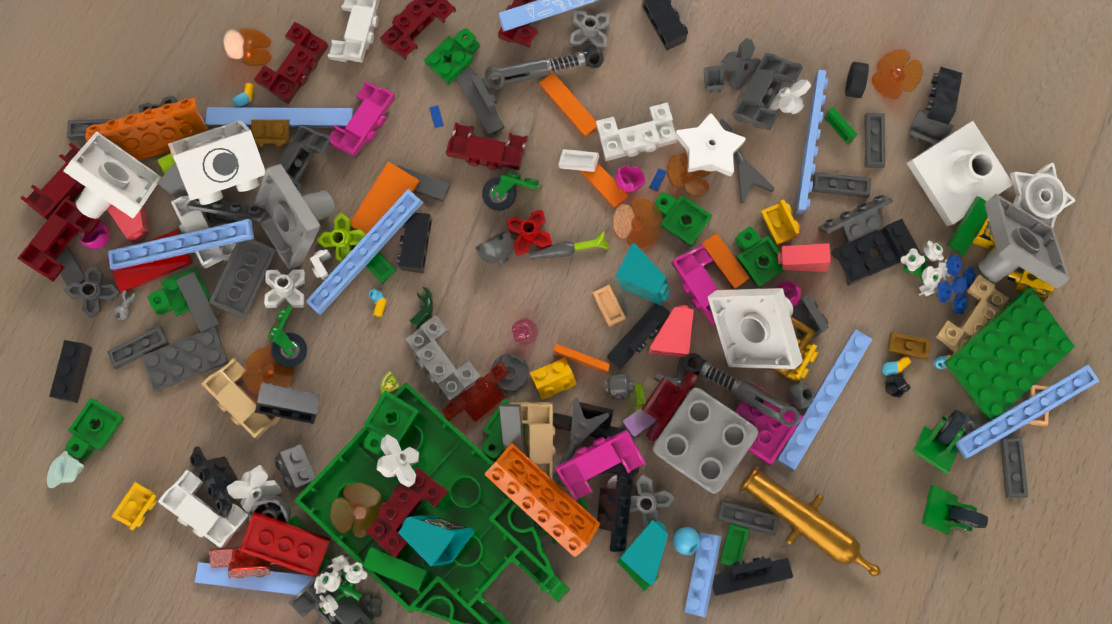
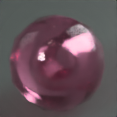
M521 318L512 326L514 339L519 344H531L538 336L537 325L528 318Z

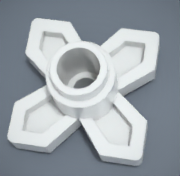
M799 80L796 83L782 82L779 93L775 95L768 109L776 111L780 108L784 113H798L804 107L800 96L809 90L811 84L808 80Z
M266 270L265 281L273 289L265 294V307L277 308L286 299L292 308H303L304 294L297 290V288L305 283L304 270H292L289 275H281L278 270Z
M386 435L381 441V449L386 456L378 460L377 470L388 478L397 475L400 483L410 487L415 483L416 473L411 466L418 462L419 452L411 447L402 451L397 439Z
M261 465L244 473L241 481H235L227 486L228 493L234 499L242 498L241 505L247 513H250L254 503L265 495L277 496L282 492L275 480L266 481L268 474Z

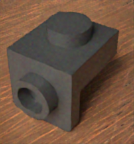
M722 65L704 67V85L706 90H710V93H719L721 89L726 88Z

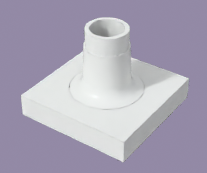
M974 121L965 124L906 163L946 226L953 225L964 218L976 196L988 201L995 194L998 195L1013 185Z
M97 131L64 169L65 173L86 186L76 201V206L84 215L94 219L99 218L111 204L131 218H134L162 178Z
M783 288L716 290L708 296L728 367L795 369L803 362L791 320L793 306L790 300L785 297Z

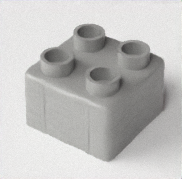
M694 388L688 393L655 442L653 451L658 457L712 494H717L722 490L756 440L759 431L753 424L700 388Z

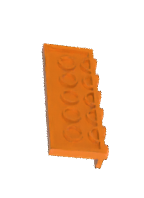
M193 97L182 99L176 103L165 104L155 109H147L138 114H129L117 120L112 119L103 124L92 125L86 129L85 139L88 142L97 131L139 161L170 152L169 143L209 130L197 108L196 99Z
M513 443L504 450L485 473L486 477L574 557L579 555L588 546L600 523Z

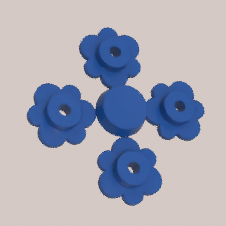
M951 255L950 259L946 261V268L948 269L947 273L955 278L952 285L947 280L938 283L937 297H939L941 303H945L951 298L953 289L957 293L953 300V311L955 314H964V310L968 308V301L966 295H962V293L970 288L977 274L974 273L973 267H969L967 270H964L963 277L958 276L962 267L961 258Z

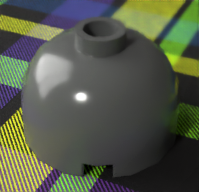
M509 230L488 239L485 244L477 245L475 249L486 263L498 262L501 265L509 260L508 256L512 254L514 249V241Z
M276 495L261 497L254 503L249 513V521L254 512L289 524L291 517L288 503Z

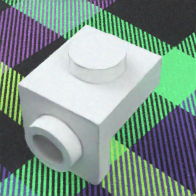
M327 249L317 251L310 258L314 265L312 270L317 278L321 277L323 281H325L329 274L322 262L332 257Z

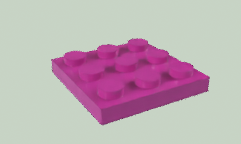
M755 383L753 384L754 386H756V387H758L759 389L763 390L761 387H759V386L756 385ZM742 401L734 411L757 427L759 431L756 440L748 451L771 466L798 424L794 427L785 426ZM766 401L763 402L767 407L780 413L781 409ZM792 411L786 412L784 416L785 421H794L795 413Z

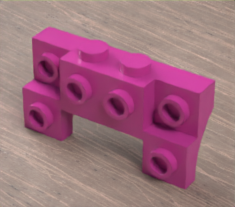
M367 81L364 82L360 92L355 95L357 99L362 101V104L346 125V131L334 125V130L329 136L331 138L329 141L331 146L340 151L343 150L353 157L358 155L364 144L367 145L369 141H373L378 128L386 122V112L395 100L394 93L385 88L374 86Z
M702 245L672 260L671 264L682 279L681 287L686 294L689 293L692 297L691 302L695 309H699L701 313L703 312L712 327H714L716 324L708 296L718 290V288L704 268L713 262V258L709 256L705 246Z
M627 429L611 438L604 439V437L597 439L593 442V446L589 448L585 446L578 449L573 458L556 466V471L575 501L589 492H593L588 479L621 461L628 473L646 464Z

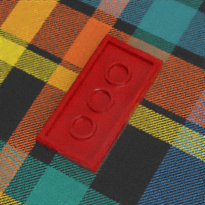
M176 229L150 241L180 235L181 233ZM188 253L112 270L119 292L122 293L124 290L130 291L192 264Z
M254 512L240 551L316 577L331 539Z

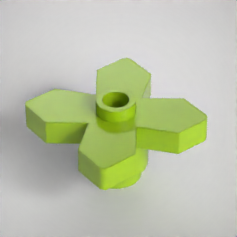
M340 213L334 219L335 230L323 232L317 241L324 248L336 247V259L342 262L352 251L351 245L356 246L366 236V233L361 229L351 231V220L345 214Z

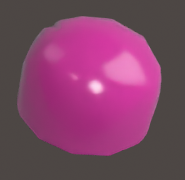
M624 165L617 170L615 180L621 190L633 193L645 184L646 178L639 167L628 168L627 165Z
M99 223L90 236L82 232L83 238H79V241L89 249L97 250L103 248L109 242L110 229L104 223Z
M788 280L774 287L783 288L785 297L790 300L793 307L798 304L801 297V289L795 282Z

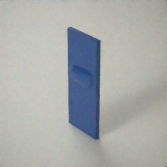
M438 105L430 107L435 128L443 126Z
M658 168L649 188L658 191L667 172Z

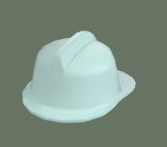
M64 451L52 462L47 474L48 487L52 489L60 483L74 482L77 475L84 469V465L79 463L78 458L68 455L67 451Z

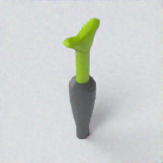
M602 231L593 240L578 243L564 241L529 252L530 259L566 257L574 254L576 250L592 247L609 250L610 246L604 240L605 233Z

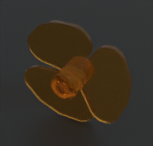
M242 28L238 32L229 30L223 40L224 50L231 60L237 61L242 59L243 63L249 66L265 65L271 60V53L265 49H260L271 45V40L264 33L248 28Z
M905 49L887 53L877 63V69L880 72L873 75L872 82L875 89L884 97L897 99L901 96L902 90L911 92L921 81L923 74L922 63L919 60H911L905 66L910 58L909 52Z
M682 153L680 156H671L667 164V175L671 185L675 188H680L684 184V190L687 194L697 197L704 195L708 191L709 185L705 179L697 176L706 177L710 171L698 170L688 172L687 153Z
M641 197L635 198L632 201V209L627 204L618 206L613 217L615 234L619 238H626L628 236L627 244L629 246L634 243L639 248L647 247L660 237V228L655 225L662 221V214L659 208L650 200Z
M263 347L247 357L246 366L248 369L242 374V379L247 388L254 394L259 395L261 383H272L276 386L289 387L294 379L295 368L279 365L272 357L271 347Z
M363 483L349 484L343 491L346 499L337 498L332 503L330 511L332 524L341 533L348 532L353 525V533L357 537H364L367 535V529L380 512L378 510L380 507L378 503L381 500V494L371 485Z

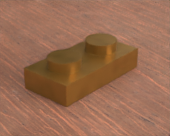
M891 332L887 352L926 360L928 359L931 340Z

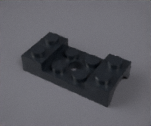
M899 219L876 232L833 249L831 254L841 264L846 275V283L850 286L901 263V257L906 256L911 249H917L918 253L920 251L903 219ZM870 249H876L879 257L873 258L869 253Z

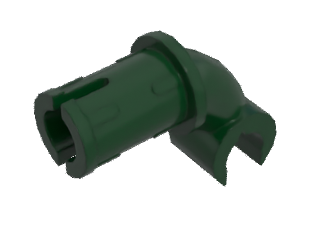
M422 287L426 291L425 297L417 293L424 306H421V310L409 320L417 329L429 317L432 318V293L425 287Z

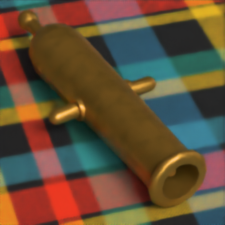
M757 465L744 479L739 490H745L791 526L792 531L786 538L787 544H793L796 538L802 535L825 554L829 555L834 561L844 565L852 562L858 563L867 569L873 577L880 574L879 566L871 564L860 554L861 547L858 540L818 512V507L824 500L823 495L818 494L811 504H807L759 471V466Z

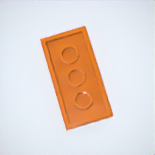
M388 161L353 216L351 227L356 230L361 229L367 234L407 189L414 193L421 181Z

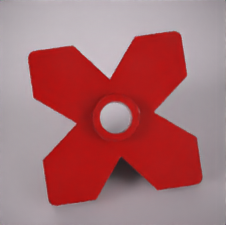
M543 210L531 212L529 219L525 221L517 216L507 219L509 232L519 235L514 242L517 256L528 253L532 243L541 249L552 245L550 234L540 230L546 222Z

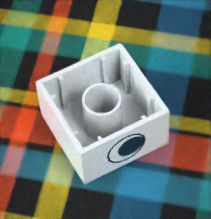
M241 120L168 144L190 200L198 198L201 205L210 204L222 199L221 190L235 185L238 192L254 189L260 185L258 177L264 176L266 173L252 132Z

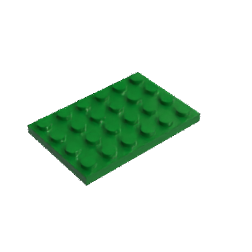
M1026 287L950 356L944 364L989 422L1006 412L1032 385H1035L1075 346L1032 287Z

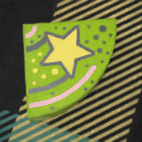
M388 371L382 378L380 385L381 394L385 390L392 393L400 388L391 371Z

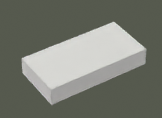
M563 149L558 166L561 169L595 172L599 154L596 152Z

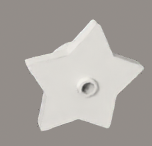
M709 114L698 128L677 130L675 137L686 149L688 172L698 170L718 171L728 176H732L734 172L733 154L746 140L745 137L725 131L713 114Z
M1054 163L1045 165L1034 174L1010 173L1016 194L1013 204L1052 228L1054 227L1057 215L1064 208L1075 202V199L1065 191L1063 184L1057 178Z

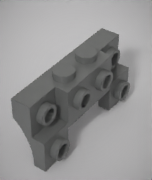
M765 53L732 114L734 118L740 122L752 123L755 128L771 130L778 113L768 108L782 82H796L803 69L802 65L782 59L775 54Z
M306 126L299 127L276 164L283 166L299 193L302 185L297 181L315 153L322 154L327 150L331 140L328 135L314 131Z
M324 571L318 574L289 602L302 617L315 609L328 624H375L358 605L346 596L337 601L338 609L334 611V617L330 613L325 614L321 610L319 605L322 602L319 597L320 595H323L324 598L327 595L335 598L340 594L338 590L334 592L327 591L326 594H316L314 582L318 576L320 577L322 573H325Z

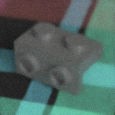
M918 111L908 132L911 134L912 139L920 142L922 139L929 142L928 145L932 147L950 135L954 125L928 119L926 113Z
M806 295L793 307L792 317L815 330L813 338L829 328L828 320L818 311L816 301L810 298L809 295Z
M302 445L282 451L276 456V468L278 471H281L284 486L289 489L290 493L310 484L316 478Z

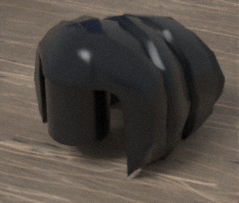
M903 373L885 381V390L889 395L900 398L911 389V386L903 378Z

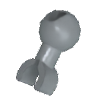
M126 290L122 292V304L114 309L116 319L125 320L129 317L128 307L130 303L137 300L135 293H132V296L127 299L128 292Z

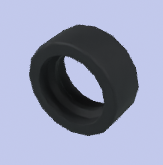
M852 62L847 76L845 96L859 99L863 96L869 73V65L867 63Z

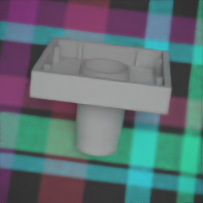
M281 164L267 168L253 206L267 210L266 215L258 222L289 270L303 264L321 227L318 221L333 215L335 211L332 197L325 190L301 196Z
M997 194L985 203L996 247L978 264L979 269L986 278L997 283L1021 267L1057 289L1070 280L1054 229Z

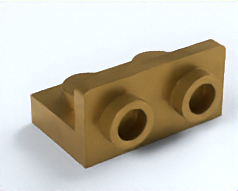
M290 119L251 120L252 135L257 147H265L267 143L274 144V147H284L286 143L291 142Z

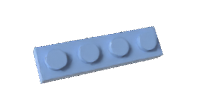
M700 532V546L696 552L684 613L706 618L722 538L720 536Z

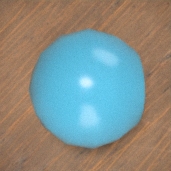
M682 527L673 535V546L680 554L691 555L700 546V536L693 528Z

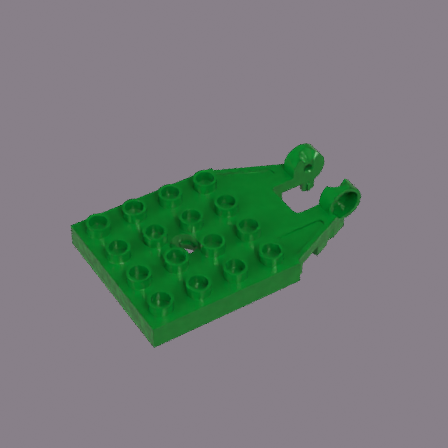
M405 382L394 396L420 412L399 446L402 451L409 447L418 451V462L411 466L412 469L415 471L419 467L449 492L438 503L437 509L424 500L412 517L433 515L469 527L475 533L454 559L453 563L431 567L409 544L403 547L399 552L398 559L428 571L420 591L369 569H364L409 613L418 611L453 624H513L482 596L485 590L511 562H514L541 587L540 590L542 592L545 591L559 603L570 591V588L554 574L532 518L485 476L486 471L494 462ZM393 412L392 415H387V418H389L388 423L396 422V413ZM364 426L294 500L353 559L362 565L370 547L391 555L368 535L366 531L378 517L380 505L392 497L393 494L391 493L398 484H402L399 482L397 475L388 478L377 470L378 460L386 455L384 452L382 454H375L364 447V441L370 430H372L367 426ZM377 440L373 443L374 447L378 446Z

